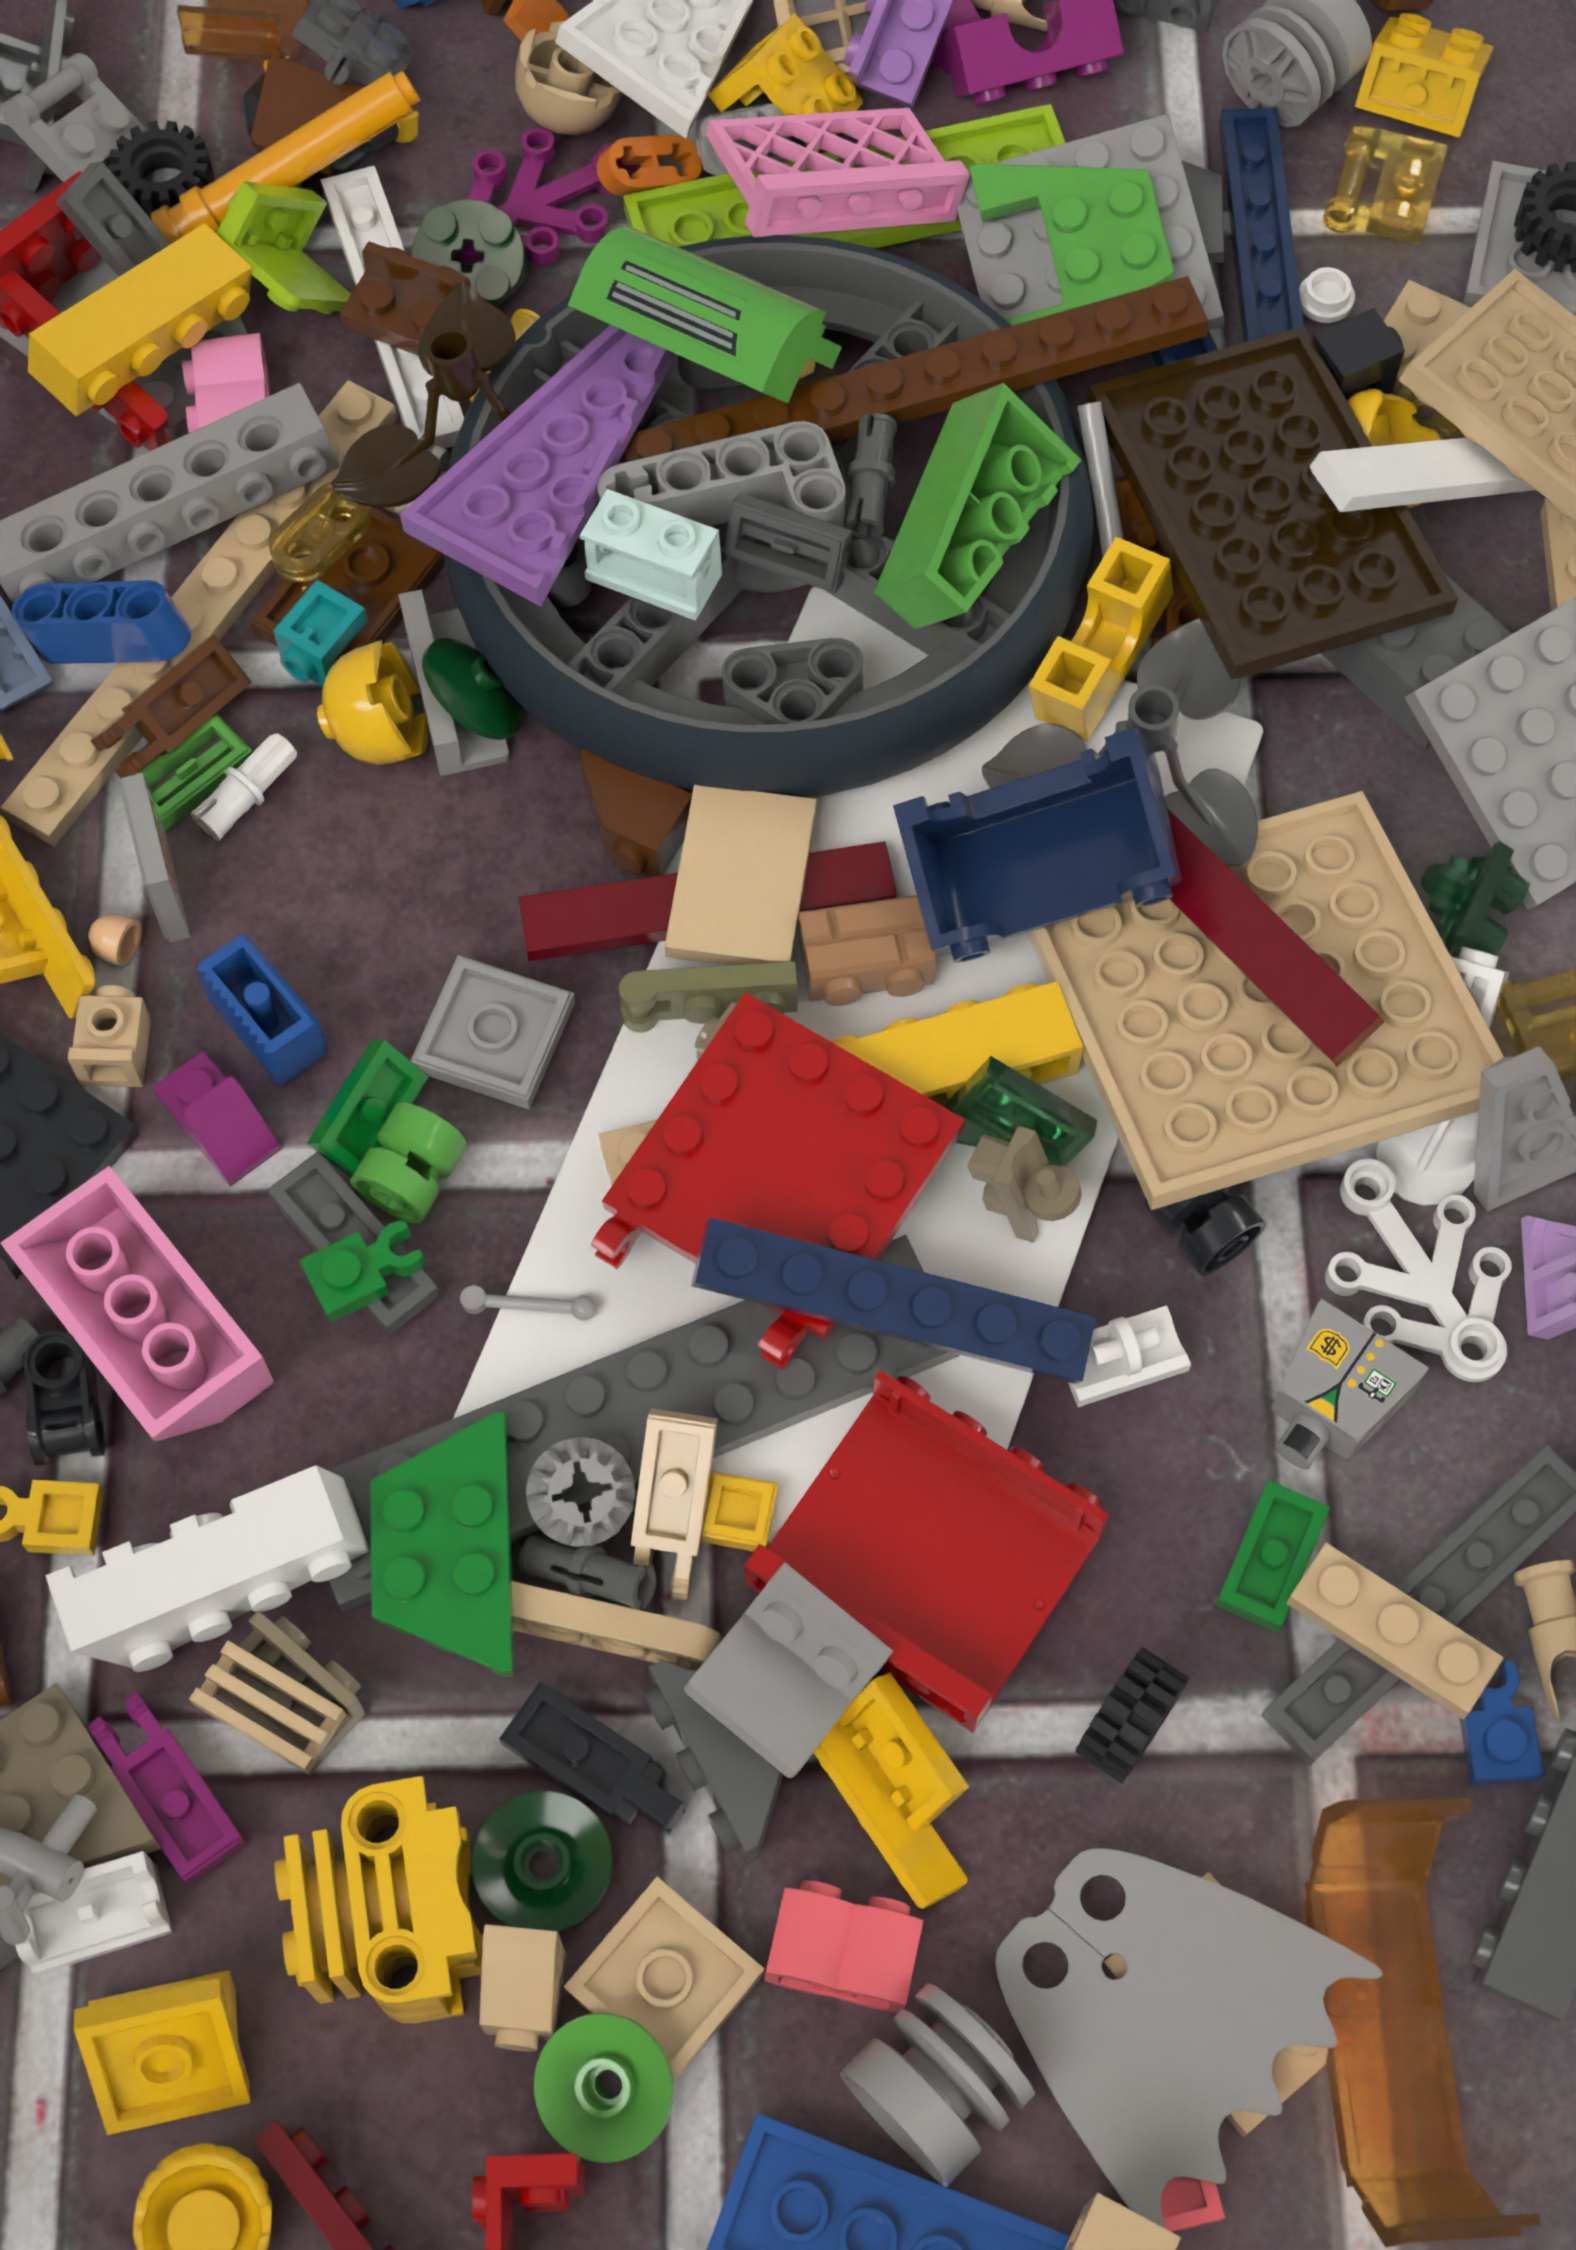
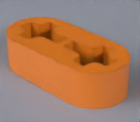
M680 135L622 138L605 149L599 155L597 161V175L601 184L606 190L618 196L693 181L699 176L702 169V159L698 157L697 147L691 140L685 139ZM670 155L672 162H680L682 170L678 172L675 166H659V162ZM621 158L624 165H640V169L629 176L626 169H618L616 161Z

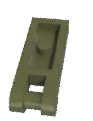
M796 961L634 971L625 975L619 984L623 1023L628 1029L639 1033L647 1032L654 1028L658 1020L686 1019L692 1023L703 1024L714 1015L721 1018L732 1001L737 1004L745 992L782 1014L785 1012H797Z

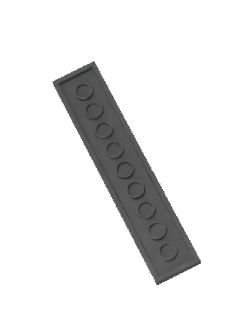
M907 1235L891 1240L878 1260L924 1272ZM744 1300L348 1461L328 1471L343 1477L371 1550L370 1480L494 1412H505L508 1428L511 1542L541 1530L533 1520L528 1508L526 1498L527 1480L539 1456L550 1446L562 1440L586 1437L600 1440L613 1447L627 1462L635 1480L636 1491L639 1485L647 1418L651 1408L717 1418L718 1424L713 1458L872 1393L874 1390V1378L880 1370L896 1380L898 1376H913L960 1355L836 1324L825 1342L808 1332L784 1370H781L761 1358L760 1354L763 1350L758 1348V1344L769 1326L781 1315L763 1304ZM574 1462L575 1474H572V1486L562 1489V1493L552 1495V1501L563 1499L564 1502H575L579 1512L583 1513L591 1509L590 1498L600 1495L601 1491L609 1490L610 1485L609 1483L599 1485L598 1482H587L584 1472H580L579 1463ZM371 1551L351 1560L352 1566L347 1572L329 1580L342 1612L372 1600Z

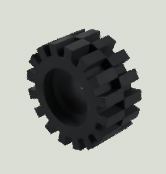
M157 121L147 122L150 131L142 133L138 125L129 129L132 139L129 140L121 135L116 141L118 150L111 149L109 154L111 163L108 164L109 170L150 219V214L162 206L167 205L169 208H172L180 203L179 196L194 186L202 189L215 181L208 149H206L204 140L200 135L195 137L193 129L186 125L179 132L177 123L173 121H167L165 129H159ZM174 168L181 170L176 177L164 182L143 180L148 174L158 169Z
M1566 162L1564 171H1560L1558 164L1555 163L1547 166L1545 174L1539 170L1533 175L1531 183L1527 182L1515 217L1514 227H1516L1514 236L1516 242L1524 241L1521 251L1526 257L1533 252H1537L1534 262L1537 265L1543 267L1546 261L1550 260L1555 262L1552 271L1562 273L1565 264H1571L1572 273H1576V225L1563 223L1550 213L1554 210L1576 212V162Z
M1142 1647L1134 1659L1131 1660L1123 1675L1120 1676L1111 1693L1104 1700L1102 1707L1082 1736L1075 1752L1122 1784L1154 1739L1161 1725H1163L1190 1678Z

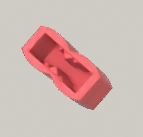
M803 1880L800 1883L799 1889L785 1888L764 1981L801 1992L834 1997L849 2003L882 2011L898 2013L901 2009H905L924 1920L909 1916L911 1907L901 1901L885 1897H870L868 1906L853 1904L840 1899L841 1889L818 1881Z

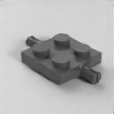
M313 0L291 36L308 46L328 62L324 69L325 76L329 81L334 74L336 78L333 84L335 85L343 84L349 76L367 86L389 71L393 75L402 70L405 72L417 51L408 45L407 37L400 30L388 23L381 22V16L378 11L372 17L370 14L373 8H365L361 11L360 5L355 0Z

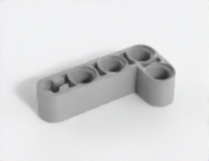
M806 421L783 424L617 464L608 468L601 475L597 484L599 502L606 490L609 489L707 526L729 522L732 500L739 493L844 528L846 522L845 483L828 436L821 427Z

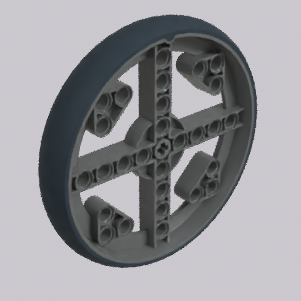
M773 235L767 237L741 236L715 239L678 247L826 311L822 322L826 326L825 329L847 333L875 342L848 372L1012 326L1000 314L971 292L939 273L905 258L863 245L826 238ZM572 294L546 312L515 341L513 351L508 358L488 374L490 384L510 414L610 326V324L568 306ZM677 355L679 374L688 386L696 389H715L744 385ZM1055 379L1012 391L1081 461L1072 473L1064 475L1056 485L1058 492L1049 504L1039 508L1027 523L1030 529L1020 543L1011 545L1002 556L1004 563L992 578L984 596L979 595L967 613L914 629L874 593L894 542L883 535L874 538L872 528L869 529V539L858 538L852 535L851 542L846 547V551L849 552L848 560L842 568V573L845 574L843 585L836 593L827 592L929 655L903 673L863 690V656L861 651L853 642L843 638H827L750 647L733 652L722 665L724 706L683 698L652 687L742 590L780 592L807 584L723 555L728 522L710 526L719 530L722 576L696 621L631 597L587 644L580 640L553 606L570 607L577 605L585 600L591 592L592 582L585 579V571L587 569L585 541L580 539V535L541 607L444 554L445 566L454 600L467 630L480 654H484L493 673L499 679L501 678L504 682V687L529 713L552 733L579 751L584 749L618 767L656 781L675 785L689 793H693L694 785L797 797L833 794L888 779L910 771L946 753L989 723L1015 699L1034 677L1057 636L1062 637L1077 604L1090 561L1094 531V504L1083 438L1073 411ZM481 390L477 392L469 406L452 449L448 470L502 422ZM654 395L635 432L690 416ZM858 435L830 443L845 483L846 519L848 517L852 487L850 482L847 481V473L850 463L856 457ZM623 455L619 461L620 463H625ZM741 534L742 539L774 549L771 543ZM797 552L789 554L824 567L828 565L826 562ZM622 666L621 668L613 669V667ZM832 677H842L841 679H829ZM746 687H757V688L752 689V690H750V689H743V688H746ZM796 717L806 718L805 720L801 721L791 720Z

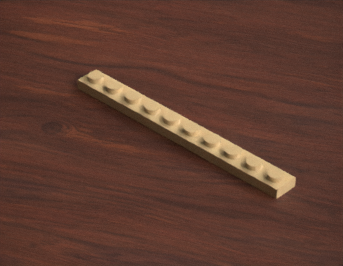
M347 380L318 416L340 467L349 448L363 434L382 425H393L398 419L395 404ZM340 468L249 509L234 519L171 597L192 632L190 642L186 648L177 656L165 661L117 663L0 807L6 820L53 847L57 845L120 766V762L129 755L142 739L143 735L134 725L123 734V738L109 749L105 748L100 752L90 742L91 739L124 713L121 710L205 639L212 635H215L219 641L222 639L337 494L332 489L330 483L335 479Z

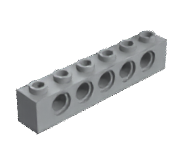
M301 383L290 386L0 520V584L11 603L14 604L25 590L35 585L97 581L340 468L326 431Z

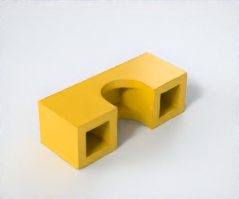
M1116 536L1087 584L1088 604L1077 633L1071 641L1057 636L1028 685L1036 719L1047 724L1062 725L1074 731L1085 741L1090 740L1174 594L1170 559Z

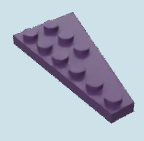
M610 325L399 514L403 531L541 607L599 500L597 484L601 475L620 461L676 354Z

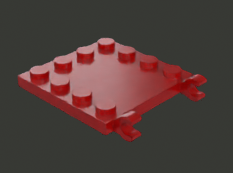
M745 992L602 1199L604 1209L614 1214V1216L601 1226L593 1238L591 1246L597 1249L595 1257L618 1269L643 1232L696 1264L706 1221L712 1217L879 1260L965 1129V1119ZM764 1305L781 1316L769 1326L758 1344V1348L763 1350L760 1357L779 1369L784 1370L808 1332L825 1342L837 1323Z

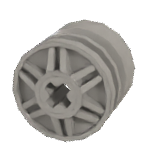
M1267 0L1262 7L1255 9L1246 20L1239 23L1227 35L1224 41L1222 56L1226 74L1236 94L1247 107L1277 108L1278 124L1281 127L1287 128L1301 125L1333 93L1339 91L1367 65L1373 44L1370 26L1355 0Z
M927 1983L915 1995L914 2001L931 2027L929 2028L911 2012L901 2009L895 2015L894 2022L910 2049L902 2056L891 2046L873 2038L840 2071V2076L860 2104L896 2144L934 2180L947 2188L981 2152L974 2134L964 2120L972 2113L982 2122L1001 2131L1010 2119L991 2092L994 2091L1019 2110L1034 2097L1035 2092L1028 2079L1017 2066L1012 2052L997 2033L969 2007L956 2002L937 1986Z

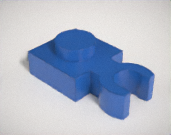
M1504 1661L1499 1667L1501 1688L1491 1689L1485 1687L1475 1703L1478 1711H1470L1464 1720L1459 1718L1470 1786L1536 1782L1544 1776L1533 1707L1513 1708L1511 1697L1517 1691L1520 1680L1517 1666L1513 1661Z

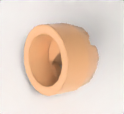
M121 914L103 915L91 925L88 933L92 951L105 962L125 967L133 960L138 951L142 927L138 920Z

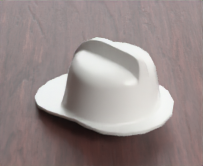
M1479 1111L1379 1141L1376 1149L1377 1160L1387 1165L1393 1172L1396 1181L1394 1193L1403 1200L1422 1206L1438 1205L1448 1195H1461L1475 1177Z

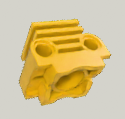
M423 1776L378 1783L359 1789L348 1799L342 1811L341 1831L344 1854L327 1829L312 1831L315 1857L298 1834L283 1837L286 1859L275 1860V1881L279 1901L291 1899L294 1931L283 1932V1952L287 1973L289 1976L296 1975L299 1987L304 1986L319 2004L334 2002L331 1980L347 1999L362 1997L361 1978L364 1988L389 2018L400 2023L416 2024L465 2015L460 1979L481 1975L483 1937L475 1925L470 1909L469 1889L472 1877V1853L466 1827L461 1826L456 1806L437 1809L436 1802L427 1804ZM388 1826H399L396 1833L389 1840L382 1843H372L375 1835L381 1829ZM407 1965L418 1966L414 1980L407 1986L400 1989L389 1988L390 1980L397 1970Z

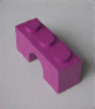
M1055 0L1043 3L1047 20V34L1042 45L1034 52L1024 50L1015 42L1010 31L1007 13L944 29L942 39L955 97L972 94L974 104H979L1006 97L1004 85L1024 81L1026 91L1058 83L1056 72L1075 67L1077 77L1108 70L1107 58L1124 54L1113 0Z

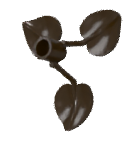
M461 281L437 308L419 341L418 357L423 369L433 376L432 379L425 383L428 399L423 436L418 439L417 434L412 429L401 425H382L363 434L349 448L337 476L330 483L334 492L342 498L367 507H397L413 502L437 481L441 474L440 462L428 449L435 441L439 396L441 395L453 401H465L472 398L479 389L483 392L502 422L510 415V412L490 384L486 372L501 365L513 351L516 341L514 328L509 318L501 310L480 297L466 282Z

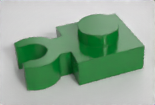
M397 1221L389 1224L380 1232L377 1242L367 1247L358 1231L299 1260L329 1323L389 1295L387 1285L383 1280L384 1277L390 1274L400 1277L411 1276L419 1272L426 1265L420 1249L412 1251L405 1256H398L392 1252L396 1244L411 1237L406 1221Z

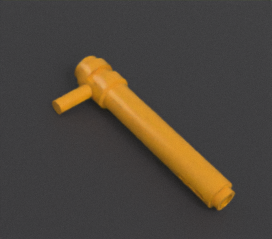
M403 70L396 75L389 71L201 189L198 186H194L179 196L180 203L172 208H169L167 205L162 206L150 214L151 219L171 244L204 223L216 233L227 213L229 200L239 190L243 181L294 187L414 112L412 106L421 100Z

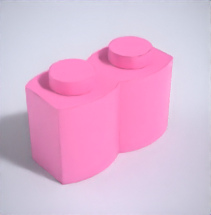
M260 333L200 340L191 347L192 359L182 360L187 395H195L196 405L186 406L189 433L270 396L267 360Z

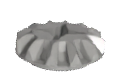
M586 1437L562 1440L545 1450L535 1461L529 1473L526 1498L530 1514L537 1526L547 1536L564 1545L580 1547L593 1546L603 1542L619 1532L633 1511L635 1480L624 1457L618 1451L600 1440ZM574 1462L579 1463L580 1472H584L587 1482H598L599 1485L609 1483L610 1485L609 1490L601 1491L600 1495L590 1498L591 1509L588 1510L589 1521L584 1522L583 1513L579 1512L575 1502H564L563 1499L552 1501V1495L562 1493V1489L572 1486V1474H575Z

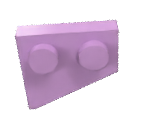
M1527 1215L1521 1218L1527 1333L1530 1336L1549 1340L1576 1328V1226Z

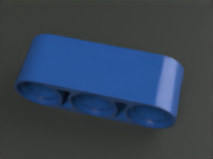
M151 580L39 584L25 590L17 598L12 608L13 619L44 661L53 664L165 661L177 656L186 648L192 633L188 623L164 586L157 581Z

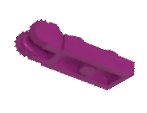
M135 1691L124 1699L127 1705L126 1711L137 1727L144 1730L150 1740L127 1755L120 1745L119 1736L109 1722H104L99 1716L87 1726L112 1763L110 1768L181 1879L189 1886L247 1843L168 1727L162 1728L140 1694Z

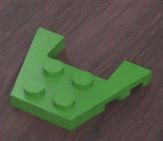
M974 164L969 166L982 222L1037 207L1041 208L1063 304L1005 319L1010 325L1013 326L1175 280L1149 169Z

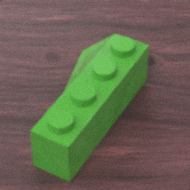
M1004 383L952 404L874 590L877 596L914 629L967 613L1003 565L1002 556L1011 545L1020 543L1030 529L1027 523L1039 508L1049 504L1058 492L1056 488L1058 482L1064 475L1072 473L1081 461Z

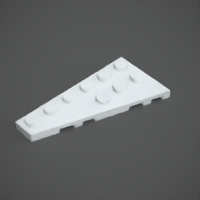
M594 0L559 25L555 43L686 139L754 0Z

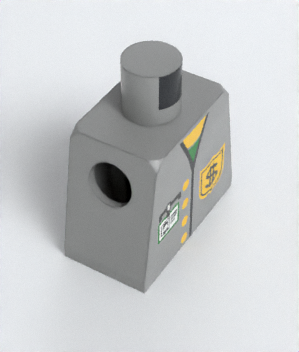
M1321 1298L1311 1316L1271 1406L1276 1415L1290 1423L1275 1445L1277 1452L1285 1460L1302 1469L1310 1468L1324 1446L1342 1458H1352L1414 1395L1429 1367Z

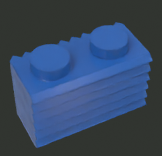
M247 934L239 935L199 963L197 972L209 1003L215 1006L216 1012L222 1015L224 1022L229 1023L231 1031H236L238 1039L243 1040L245 1048L251 1050L252 1056L258 1058L260 1066L265 1067L267 1075H272L275 1084H286L327 1054L329 1049L326 1047L327 1043L323 1036L324 1033L321 1031L320 1021Z

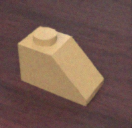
M485 1924L482 1948L479 2025L486 2035L496 2036V2047L515 2051H538L539 2040L548 2041L558 2030L567 1954L557 1931Z

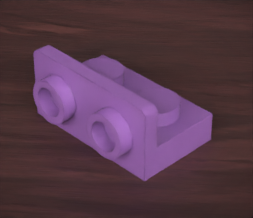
M867 0L865 11L871 13L864 33L855 32L852 36L844 58V64L850 66L848 75L854 86L913 109L954 7V0Z

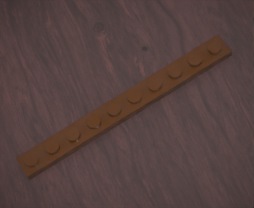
M1189 276L797 386L794 388L788 403L765 395L638 431L633 434L623 453V457L626 463L800 421L814 423L821 427L828 436L829 442L832 443L857 436L859 434V420L866 414H869L871 417L870 428L872 429L874 413L886 414L892 417L897 424L949 410L954 402L1002 383L1011 391H1015L1205 337L1208 331V319Z

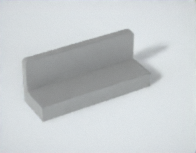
M422 589L398 594L440 776L507 762L510 756L506 739L494 740L485 738L457 722L434 697L424 677L422 657L427 647L435 640L452 638L477 648L467 630L459 609L428 615Z

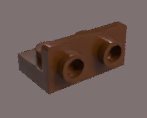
M369 241L362 250L365 272L340 312L342 328L418 356L420 338L437 308L461 281L466 282L471 287L470 279L451 267H439L414 258L399 248H387Z

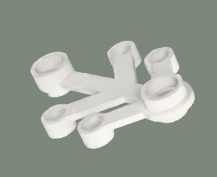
M1361 1159L1354 1162L1347 1169L1340 1186L1342 1201L1352 1212L1359 1215H1367L1405 1273L1366 1263L1359 1255L1352 1252H1341L1331 1259L1325 1272L1327 1286L1332 1292L1341 1296L1353 1295L1361 1289L1428 1307L1440 1326L1401 1318L1395 1309L1386 1305L1374 1306L1368 1310L1361 1324L1373 1331L1370 1325L1372 1320H1385L1390 1324L1392 1334L1379 1336L1393 1345L1397 1343L1440 1355L1447 1370L1461 1380L1482 1382L1494 1377L1502 1368L1507 1357L1506 1341L1499 1329L1493 1324L1500 1289L1512 1270L1509 1256L1503 1250L1496 1247H1485L1475 1254L1468 1270L1470 1280L1475 1285L1468 1313L1466 1314L1453 1295L1452 1289L1464 1236L1471 1228L1476 1217L1473 1203L1468 1198L1458 1194L1448 1195L1439 1202L1433 1215V1223L1438 1233L1430 1261L1390 1201L1396 1187L1395 1177L1391 1169L1375 1159ZM1360 1185L1369 1186L1374 1190L1376 1198L1373 1200L1363 1199L1355 1193L1354 1188ZM1456 1209L1460 1211L1465 1218V1222L1461 1224L1449 1222L1444 1215V1210ZM1491 1261L1499 1267L1501 1275L1497 1277L1485 1275L1481 1271L1480 1262ZM1340 1266L1350 1267L1355 1271L1357 1280L1345 1282L1336 1275L1335 1269ZM1471 1343L1478 1346L1482 1351L1483 1358L1480 1360L1467 1358L1462 1353L1461 1345Z

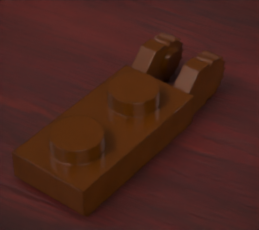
M212 635L121 710L124 713L94 736L90 742L99 752L105 748L109 749L123 738L125 732L135 725L148 741V744L122 760L120 766L115 771L120 778L135 775L161 754L164 756L172 751L249 686L252 681L218 638Z

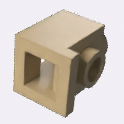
M105 985L97 989L96 996L79 995L73 1046L69 1047L68 1061L80 1085L143 1087L151 1017L143 998L135 997L132 990L118 985ZM100 1029H110L107 1031H100Z

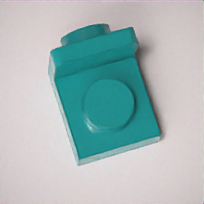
M316 580L273 630L281 656L280 662L284 669L302 682L312 680L323 687L334 660L368 621L365 608Z

